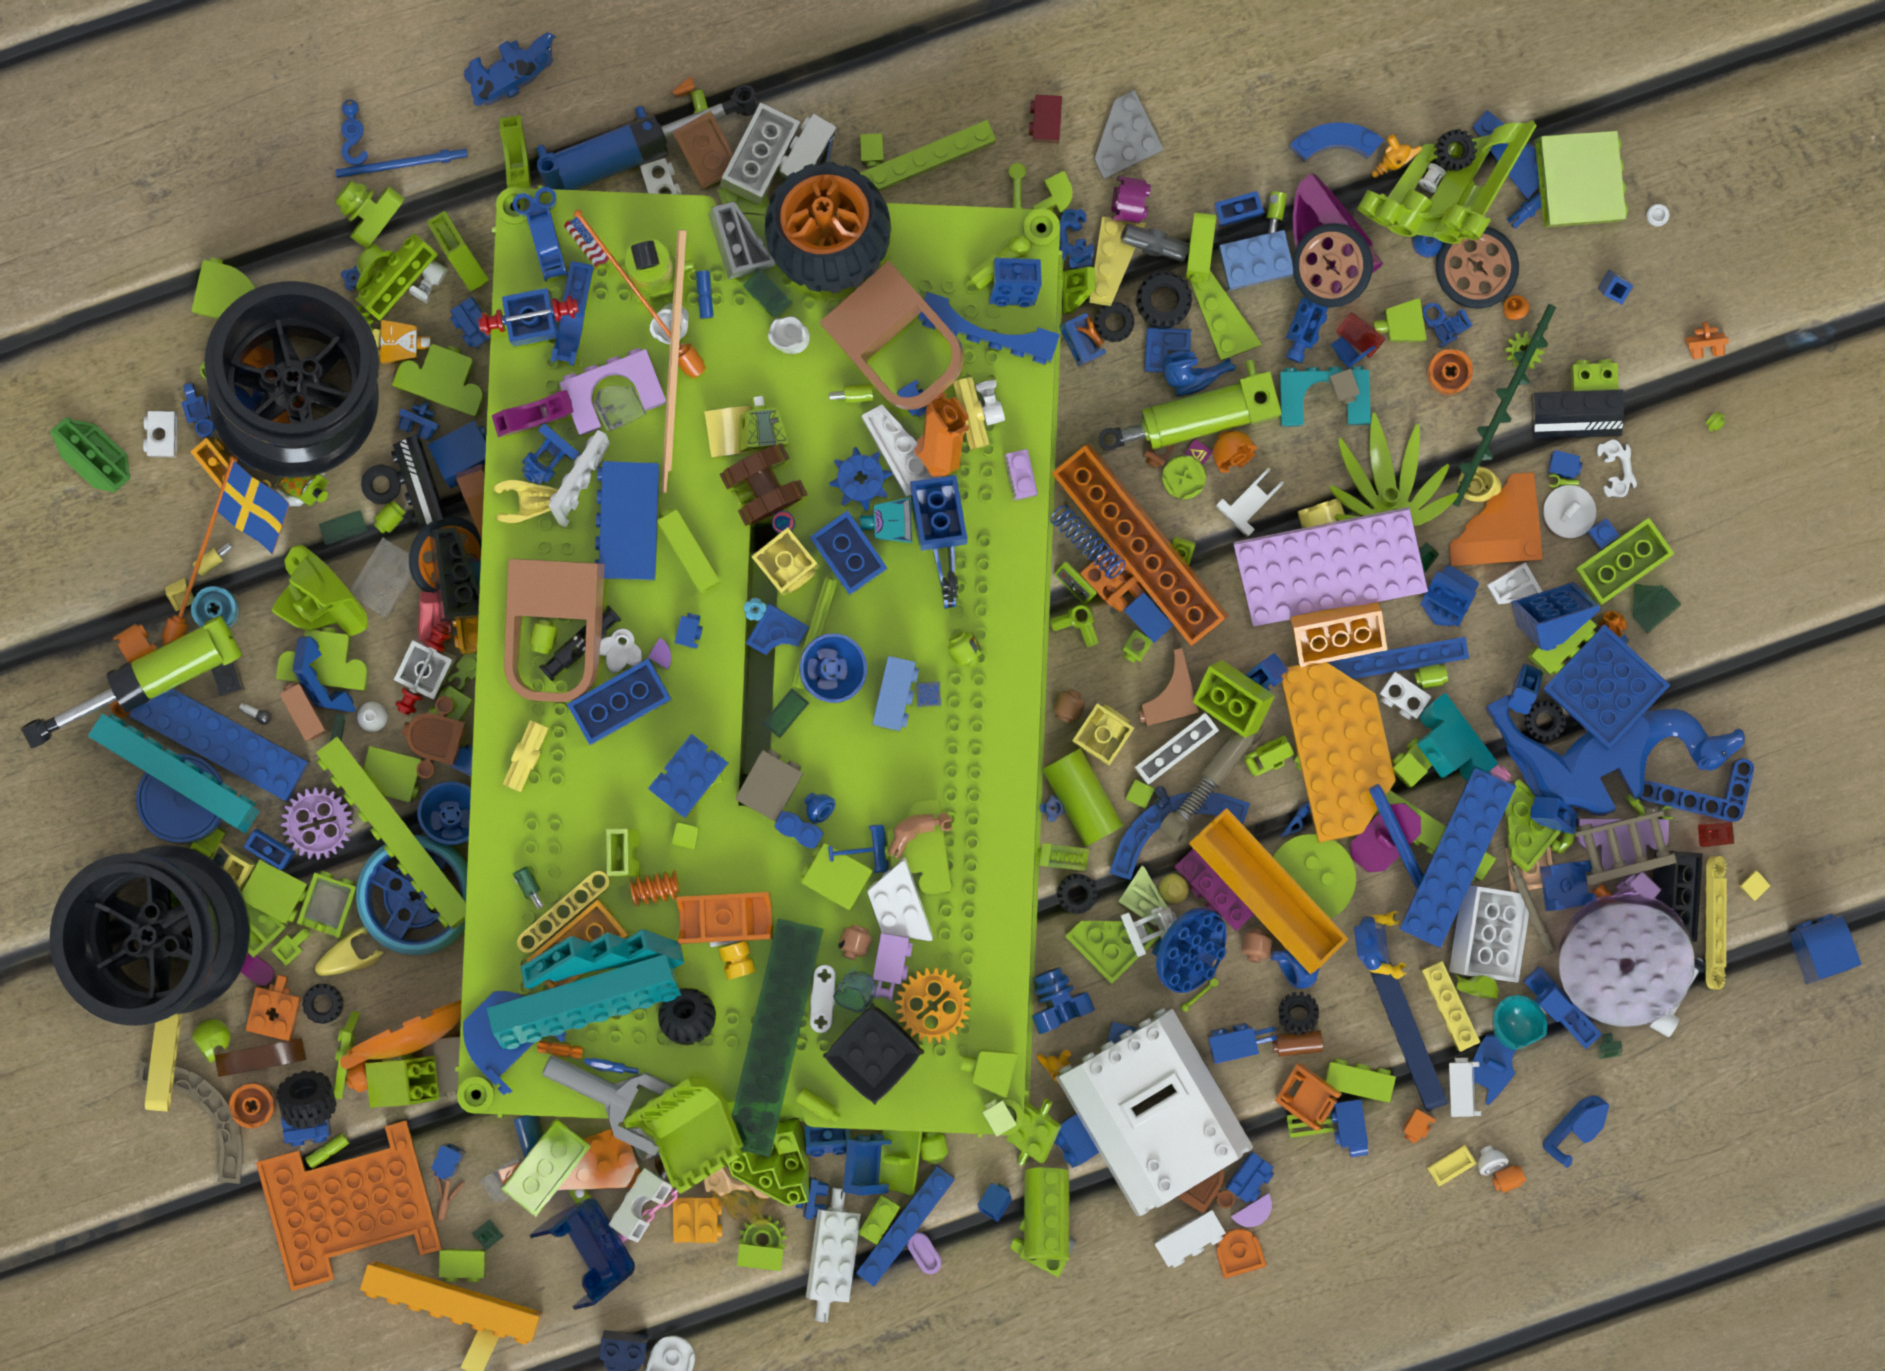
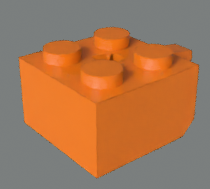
M278 974L276 984H270L269 989L260 986L256 987L245 1031L286 1041L293 1039L302 997L290 994V989L286 988L288 976ZM276 1008V1013H279V1016L272 1019V1015L269 1012Z

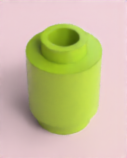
M392 501L390 504L387 503L374 517L376 522L373 525L382 533L385 531L390 533L404 519L402 516L406 512L395 501Z
M539 619V623L533 624L529 642L531 651L549 654L557 628L552 626L553 622Z
M1435 664L1418 668V673H1414L1416 685L1421 686L1422 690L1442 686L1443 683L1448 682L1445 665Z

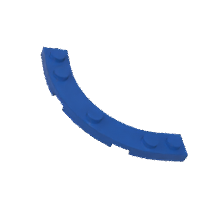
M1192 792L1169 797L1170 803L1164 809L1154 804L1144 811L1131 824L1120 841L1109 873L1131 880L1137 859L1147 840L1160 828L1161 823L1170 812H1177V809H1180L1182 803H1185L1184 800H1187V797H1190L1189 794H1192ZM1211 792L1212 794H1208L1209 797H1206L1207 800L1201 803L1202 806H1199L1200 809H1197V813L1194 812V814L1218 816L1223 810L1228 808L1243 824L1250 803Z

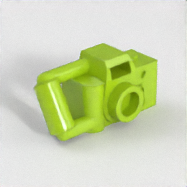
M1283 735L1273 741L1265 742L1263 746L1257 747L1255 751L1245 756L1244 761L1251 774L1259 776L1273 768L1276 770L1284 766V760L1295 754L1286 736ZM1256 756L1259 757L1263 765L1260 769L1253 759Z

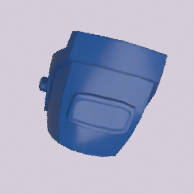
M1288 950L1272 953L1271 961L1278 962L1285 978L1292 987L1303 989L1315 984L1320 968L1310 975Z

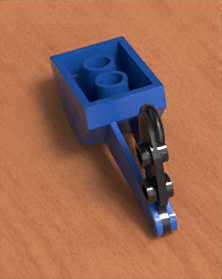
M957 476L910 481L913 519L921 551L933 550L944 609L956 607L958 581L955 575L954 546L967 544V533ZM947 547L948 572L946 577H943L937 548Z

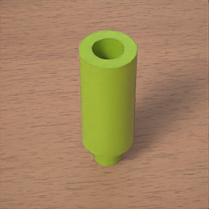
M806 1088L802 1089L795 1101L825 1121L829 1118L836 1123L841 1116L834 1111L835 1106Z

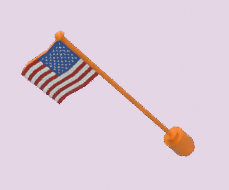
M576 210L574 212L575 218L565 222L564 227L596 269L599 267V264L607 263L610 259L671 340L669 329L581 215L582 211ZM679 344L678 365L685 375L695 378L702 374L706 366L693 345Z

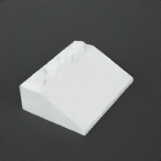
M1469 886L1458 910L1449 972L1468 976L1485 975L1496 980L1519 982L1529 912L1520 893Z

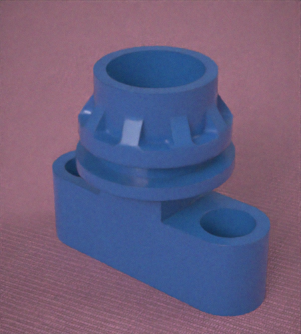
M1061 967L1034 977L1036 983L1034 992L1036 995L1041 996L1037 1001L1038 1003L1045 1001L1047 1006L1046 1009L1031 1015L1039 1034L1060 1027L1062 1023H1067L1075 1017H1082L1095 1010L1088 991L1073 997L1070 996L1069 991L1074 989V986L1067 984L1070 982V979L1062 972Z

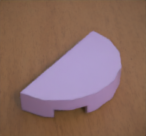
M1269 1193L1231 1215L1233 1220L1244 1227H1255L1262 1224L1269 1217L1272 1210V1201Z

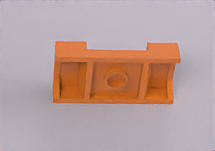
M770 892L676 897L680 918L678 944L773 939L772 897Z

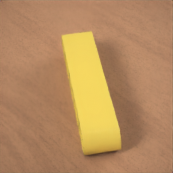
M595 871L520 934L517 940L519 949L526 953L533 952L610 886L611 881L607 873ZM596 875H602L605 878L606 883L602 888L596 887L593 883ZM578 890L587 892L588 899L586 902L580 903L576 900L575 895ZM561 905H566L570 909V915L567 918H562L558 914V908ZM548 920L551 922L552 930L550 933L541 931L540 924L542 921ZM526 935L534 938L535 943L532 948H526L523 945L522 941Z
M175 1014L155 1023L145 1110L169 1112L182 1014Z

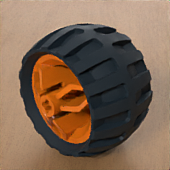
M824 162V164L813 165L812 163L804 166L802 170L796 173L792 172L784 179L782 186L776 188L766 211L765 237L774 262L790 280L800 286L804 284L812 291L838 293L842 292V289L854 288L862 284L867 276L871 277L878 269L880 261L884 259L890 243L891 220L884 198L868 177L861 175L858 170L847 165L843 167L835 162Z

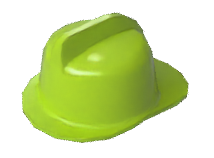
M371 244L361 253L357 260V269L360 273L356 286L358 292L372 281L375 273L387 264L390 256L395 254L394 251H384L376 244Z

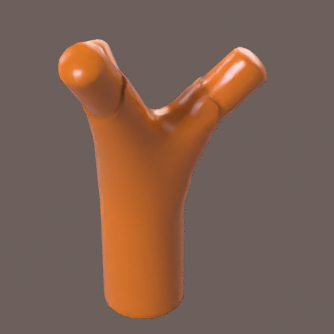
M1088 314L1089 317L1086 319L1087 327H1076V329L1087 334L1098 348L1104 344V341L1096 331L1093 321L1090 319V314Z

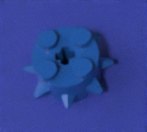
M854 447L852 457L845 461L835 459L834 463L839 469L838 478L829 482V485L841 489V492L844 494L841 503L843 506L853 500L854 502H860L864 510H868L870 500H873L876 496L887 498L888 494L883 489L884 479L893 474L892 471L882 470L878 463L881 453L877 451L869 457L861 455L858 448ZM858 473H862L863 476H867V480H864V484H859V481H854V478L858 477Z

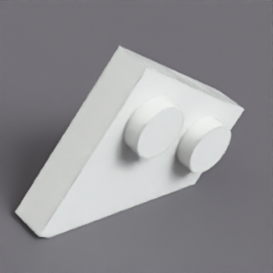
M1526 562L1520 563L1486 584L1497 604H1507L1511 601L1542 592Z

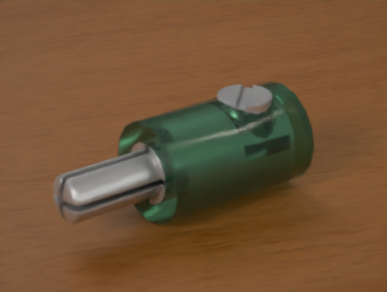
M528 865L514 872V880L518 883L525 898L530 896L537 909L543 908L544 904L537 893L541 889Z

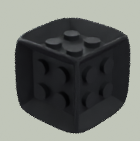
M871 1003L870 1007L836 1040L829 1051L823 1054V1057L853 1088L866 1099L873 1102V1105H876L877 1101L886 1095L907 1073L918 1057L924 1054V1050L890 1016L876 1007L874 1003Z

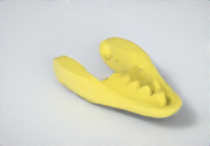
M507 480L498 483L493 487V491L502 493L505 490H515L519 496L520 508L518 514L505 515L500 513L496 516V520L516 523L551 511L549 507L550 499L559 489L518 480Z
M359 926L346 933L323 955L315 966V972L319 976H330L363 969L375 964L384 953L382 950H375L373 955H369L366 959H360L356 955L351 944L352 938L368 933L365 926Z

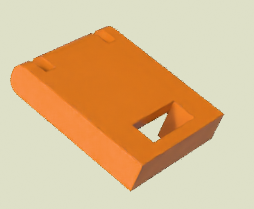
M1300 1063L1296 1064L1275 1101L1312 1129L1319 1131L1321 1125L1316 1121L1321 1124L1325 1122L1337 1102L1332 1095L1339 1098L1342 1093ZM1296 1079L1303 1081L1294 1097L1288 1094Z

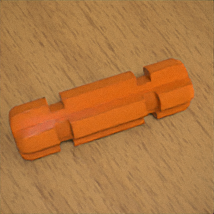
M540 1040L537 1046L539 1053L547 1054L549 1052L551 1055L572 1056V1058L581 1059L583 1055V1047L574 1045L571 1047L568 1044L549 1043V1041Z

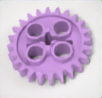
M315 787L313 794H311L309 789H305L306 796L297 793L299 800L291 798L290 801L293 806H285L289 814L282 815L283 818L287 819L286 823L281 824V826L287 827V831L283 832L282 835L290 836L286 843H294L293 851L300 848V856L308 852V859H311L315 853L318 860L321 859L322 853H324L326 858H330L329 851L338 854L336 847L345 848L342 841H350L346 833L353 832L352 829L348 828L349 824L354 823V821L348 820V816L353 813L345 811L349 804H341L342 796L335 799V791L327 795V788H324L320 794L318 787ZM323 803L330 806V813L326 816H323L319 810ZM302 810H306L309 814V819L305 823L301 822L298 818L299 812ZM336 816V820L321 824L320 829L318 827H311L299 831V827L314 823L316 817L318 820H324ZM330 824L337 828V833L333 837H329L326 833V828ZM308 831H312L316 836L312 844L307 843L305 840V834Z

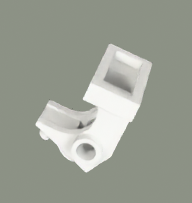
M1162 906L1150 910L1151 915L1134 922L1129 912L1120 915L1137 957L1146 954L1142 943L1158 936L1163 939L1167 930L1177 920L1176 914L1171 911L1170 907L1163 909ZM1155 919L1159 931L1147 935L1143 923Z

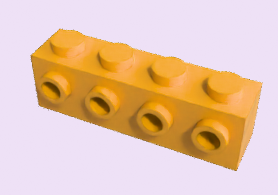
M206 437L190 452L221 489L231 461L229 457L232 455L229 456L224 450L226 447L219 438Z

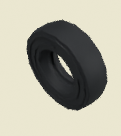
M380 464L372 466L365 472L362 477L361 487L363 494L368 500L382 505L396 499L400 493L401 482L396 470L390 466ZM378 476H385L389 480V489L384 493H378L373 488V481Z

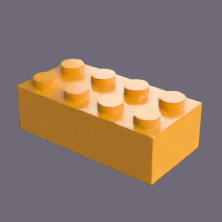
M1378 602L1326 609L1290 617L1295 652L1300 667L1388 650L1382 610Z
M597 899L526 961H531L570 936L592 942L607 932L624 939L629 933L603 902ZM582 974L558 982L549 979L544 982L552 989L574 982Z

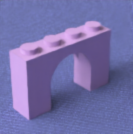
M636 348L629 351V356L622 359L619 356L606 360L607 364L598 367L597 364L584 369L585 373L578 376L576 373H571L563 377L564 381L559 382L562 391L567 390L572 401L574 412L571 415L580 436L602 428L593 405L592 396L596 385L605 377L620 375L628 378L635 385L645 411L667 403L646 349L642 351L641 348Z

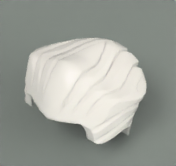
M673 303L665 305L657 313L670 332ZM683 306L681 309L680 339L687 333L689 313ZM653 318L650 324L652 336L665 344H670V338Z
M795 317L777 318L772 323L768 333L771 344L777 350H781V352L786 354L791 353L795 355L802 352L810 341L808 329Z

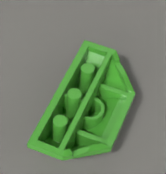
M66 417L51 429L50 433L61 458L93 488L115 493L130 480L127 454L95 424L72 420Z

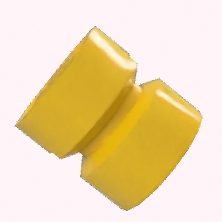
M747 940L718 948L721 961L726 962L724 971L727 980L756 972L753 960L748 958L750 950Z

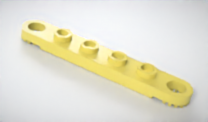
M1711 856L1708 859L1705 887L1706 984L1710 989L1716 990L1722 989L1724 987L1723 984L1726 983L1724 982L1726 980L1724 978L1726 976L1724 974V967H1726L1727 878H1725V869L1727 867H1725V859L1722 856Z

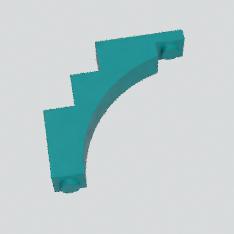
M642 929L627 939L607 932L592 942L570 936L522 965L521 972L524 987L532 989L547 979L558 982L591 971L621 968L663 954L667 955L675 969L684 963L681 944L648 930Z

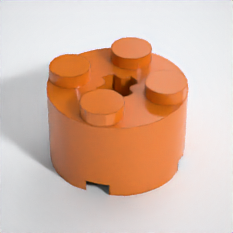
M1442 350L1430 360L1427 366V381L1437 393L1446 396L1455 395L1470 384L1473 376L1472 362L1460 350ZM1445 367L1447 369H1454L1453 376H1446L1445 373L1447 371Z
M134 624L113 637L115 642L120 640L121 643L117 645L128 662L134 661L157 649L154 643L148 644L146 638L149 636L142 624L139 626Z
M252 1082L236 1089L230 1098L229 1109L232 1118L238 1125L245 1128L263 1126L276 1113L277 1097L272 1089L263 1083ZM255 1100L258 1108L251 1110L249 1102Z

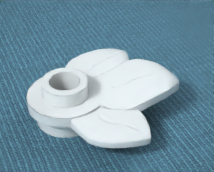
M625 628L617 629L612 636L601 639L600 655L607 656L606 663L612 673L620 671L626 663L634 667L641 663L642 652L640 647L634 643L633 633ZM624 637L627 643L621 644L618 639Z

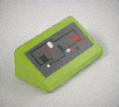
M1064 562L1054 574L1083 604H1087L1097 594V591L1068 562Z

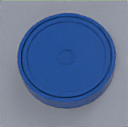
M178 754L182 757V763L186 759L201 769L200 774L205 771L218 779L219 786L222 782L225 783L219 772L203 759L193 755ZM145 772L141 778L136 794L139 816L146 828L162 840L173 844L199 842L211 835L223 821L218 816Z

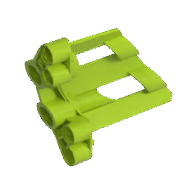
M1533 120L1527 123H1507L1495 128L1490 135L1471 139L1477 143L1474 146L1475 149H1478L1477 153L1474 154L1476 156L1475 160L1464 169L1458 171L1448 170L1430 199L1414 191L1431 161L1438 158L1437 155H1434V151L1437 150V148H1434L1435 144H1424L1422 150L1415 156L1388 197L1385 194L1379 195L1367 190L1357 209L1366 217L1379 225L1388 227L1391 232L1400 236L1414 237L1415 235L1435 237L1439 241L1449 244H1459L1463 239L1480 240L1491 221L1489 217L1487 219L1484 216L1537 125ZM1452 142L1448 147V152L1451 157L1458 159L1463 154V148L1460 143ZM1501 143L1508 144L1484 186L1474 184L1473 178L1491 147Z

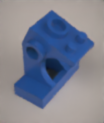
M543 424L538 430L547 437L545 442L535 454L529 452L522 461L524 466L521 471L524 473V476L532 483L535 482L537 485H540L543 481L548 483L556 473L553 470L566 454L574 461L581 455L546 424ZM546 450L556 457L547 468L538 461Z

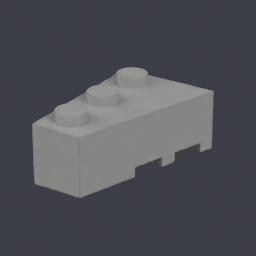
M730 202L712 207L708 216L728 280L773 268L775 262L763 245V241L757 237L751 228V224L736 203Z

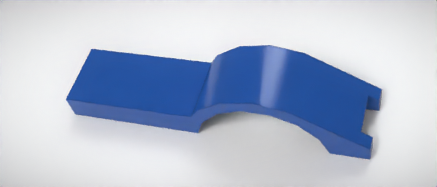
M570 262L563 301H566L569 295L573 299H577L579 313H576V318L573 319L569 315L562 316L558 329L559 338H556L551 362L561 360L569 362V365L574 366L594 265Z

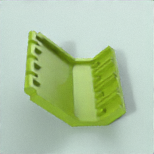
M692 1076L685 1077L679 1081V1085L664 1090L663 1095L648 1100L646 1106L631 1111V1115L623 1120L626 1129H642L654 1140L655 1144L660 1146L658 1152L671 1187H676L680 1194L741 1157L742 1152L740 1148L743 1147L726 1100L703 1078H693Z

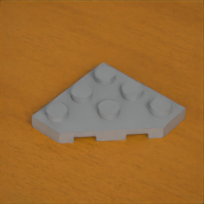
M1135 90L1114 100L1094 159L1104 180L1164 150Z

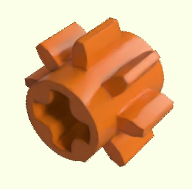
M1608 611L1603 615V620H1598L1599 629L1605 624L1618 637L1622 635V630L1627 629L1624 615L1619 614L1617 611Z

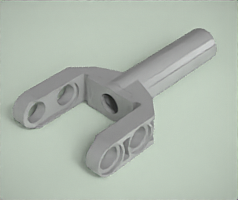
M553 1054L549 1057L542 1072L543 1076L603 1104L615 1138L656 1156L660 1146L655 1144L651 1138L632 1129H626L619 1122H623L638 1091V1084L663 1095L664 1090L675 1087L674 1085L647 1072L613 1084Z

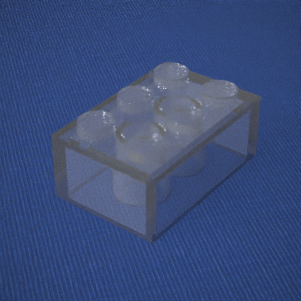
M382 538L350 589L356 600L388 619L413 580L409 568V553Z

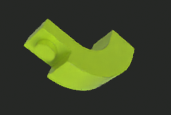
M521 115L499 118V129L506 164L507 188H530V167Z

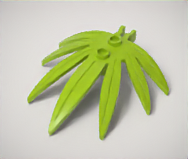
M1372 413L1369 450L1372 475L1378 495H1376L1365 472L1342 438L1338 439L1345 467L1354 485L1373 509L1333 485H1330V491L1344 506L1359 516L1410 507L1415 527L1440 515L1458 497V493H1454L1438 499L1419 510L1431 499L1441 485L1449 468V464H1446L1424 484L1413 501L1408 502L1419 459V424L1415 425L1404 454L1398 490L1396 488L1389 448L1376 413ZM1344 514L1335 515L1337 521L1358 517Z

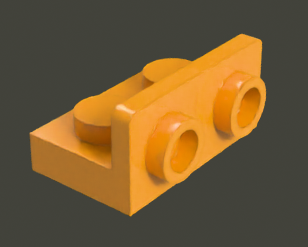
M478 618L453 620V627H457L458 634L454 635L455 647L460 649L462 655L477 653Z

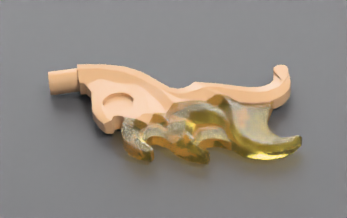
M727 1166L704 1179L706 1192L714 1191L711 1204L717 1213L720 1212L719 1205L722 1204L730 1217L736 1221L738 1220L736 1213L740 1212L755 1226L763 1227L771 1222L764 1219L761 1213L765 1201L770 1197L746 1183L736 1180L731 1175Z

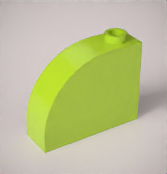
M210 257L209 261L203 260L191 312L218 319L235 300L255 289L256 286L241 271L222 264L223 260Z

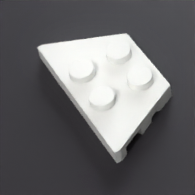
M904 857L893 869L888 870L879 881L873 883L867 892L882 933L931 941L933 940V934L906 857Z

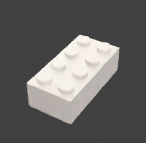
M760 102L722 176L720 186L753 203L761 205L779 169L780 161L787 154L799 130L800 121Z

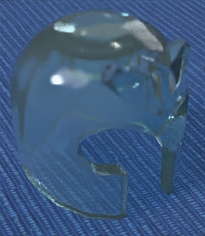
M854 966L844 975L833 998L840 1006L857 1013L863 1012L875 999L877 986L872 976L864 971H856L857 967Z

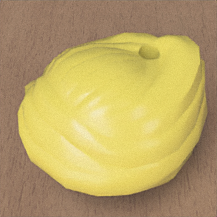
M1479 466L1464 498L1474 502L1489 500L1501 492V482L1493 471ZM1461 472L1460 477L1458 479V487L1460 485L1459 482L1462 481L1464 477L1463 472Z

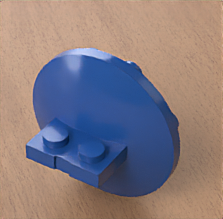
M1195 908L1187 911L1180 917H1177V920L1167 930L1163 939L1159 938L1152 954L1157 956V974L1165 987L1174 992L1186 993L1198 988L1214 977L1216 968L1226 955L1225 946L1227 938L1225 923L1217 913L1207 908ZM1217 959L1216 964L1212 967L1213 962Z

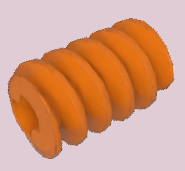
M673 870L672 877H669L667 872H664L663 879H660L658 874L655 873L653 881H651L648 875H645L644 882L640 880L639 876L636 877L635 884L630 880L632 899L636 906H640L641 899L647 905L649 904L650 897L654 903H658L659 896H661L663 901H667L668 894H670L673 900L676 899L678 892L680 894L676 870Z

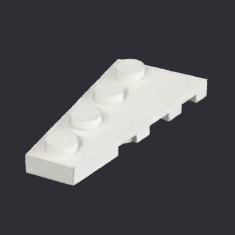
M883 405L861 416L905 497L911 495L910 481L938 478L929 474L926 466L915 454L914 448L917 446L915 439L902 428L900 423Z
M597 430L594 436L589 438L586 449L582 455L576 458L573 469L569 474L565 475L562 480V486L550 499L549 507L557 523L565 528L570 521L566 519L570 510H576L579 504L577 499L581 489H587L590 483L591 470L598 468L610 444L606 434Z

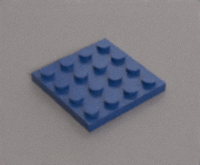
M1604 624L1543 690L1602 745L1610 750L1668 689L1670 684Z

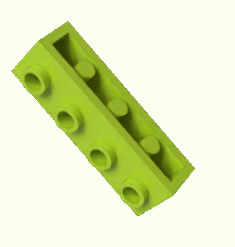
M413 233L403 242L402 247L390 256L387 264L375 273L372 281L360 290L355 300L380 321L438 254Z

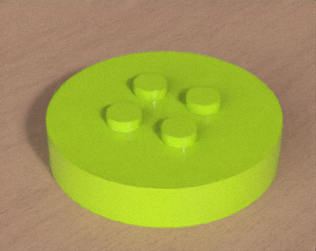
M1316 834L1299 835L1284 842L1272 855L1330 919L1341 913L1349 904L1355 891L1356 871L1350 855L1336 841L1331 840L1318 843Z

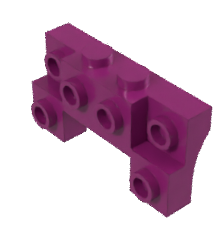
M1194 849L1174 866L1192 885L1190 888L1192 893L1198 899L1202 896L1208 902L1205 906L1215 913L1218 912L1235 931L1254 915Z

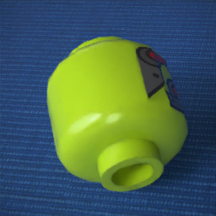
M961 631L949 639L948 651L957 665L967 664L970 667L980 660L978 656L982 653V647L973 633Z

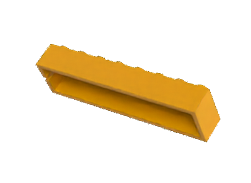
M1228 808L1216 816L1189 842L1193 849L1310 975L1319 969L1348 940L1345 934Z
M372 1260L367 1265L360 1288L361 1291L365 1292V1296L375 1299L381 1296L386 1298V1302L394 1305L404 1303L407 1304L408 1309L420 1312V1309L427 1310L430 1316L436 1318L446 1316L450 1318V1322L463 1325V1322L472 1324L471 1328L484 1331V1329H489L493 1331V1335L498 1337L512 1336L515 1337V1342L527 1344V1342L534 1340L543 1314L542 1311Z

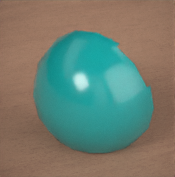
M1520 995L1506 997L1497 1005L1493 1012L1492 1027L1494 1034L1502 1045L1516 1051L1527 1047L1547 1034V1020L1543 1010L1528 997Z

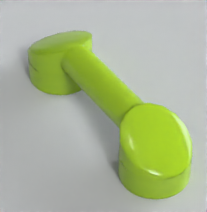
M1014 163L1008 170L1009 177L1013 180V208L1016 205H1020V209H1024L1022 208V179L1026 175V168L1021 163Z

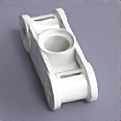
M821 965L814 973L810 1023L812 1029L819 1033L827 1031L832 1025L835 1006L836 973L830 965ZM823 969H827V973L831 974V978H827L826 982L818 975L823 972ZM820 1015L824 1016V1020L828 1021V1024H824L823 1028H819V1024L815 1023V1020L819 1019Z

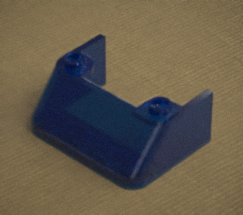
M593 1198L582 1200L552 1216L529 1234L532 1239L551 1234L554 1237H563L568 1233L590 1269L582 1277V1286L587 1295L572 1306L574 1310L594 1306L630 1277L635 1270V1263L615 1229L609 1226L610 1220L601 1205Z

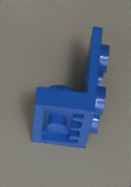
M994 258V285L989 297V304L1001 307L1007 305H1019L1020 307L1035 305L1042 285L1041 259Z

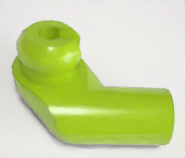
M1564 832L1561 841L1555 839L1550 849L1556 851L1557 854L1563 853L1572 845L1575 833L1569 834Z

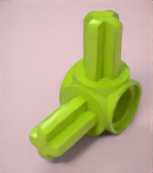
M1083 604L1068 609L1069 613L1050 620L1054 631L1072 625L1075 628H1080L1087 647L1099 643L1092 624L1095 622L1093 610L1088 605ZM1079 609L1086 610L1088 617L1085 621L1078 619L1077 611Z

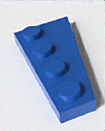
M1486 110L1472 129L1478 137L1490 135L1495 128L1504 125V123ZM1501 143L1491 147L1490 151L1497 159V162L1500 160L1508 144ZM1526 143L1508 174L1526 201L1539 187L1536 150L1529 143Z

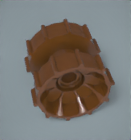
M782 443L758 451L726 468L719 474L727 490L745 483L747 484L754 500L738 510L745 526L769 518L777 512L801 501L808 495L801 480L792 481L783 486L780 485L773 469L790 459Z

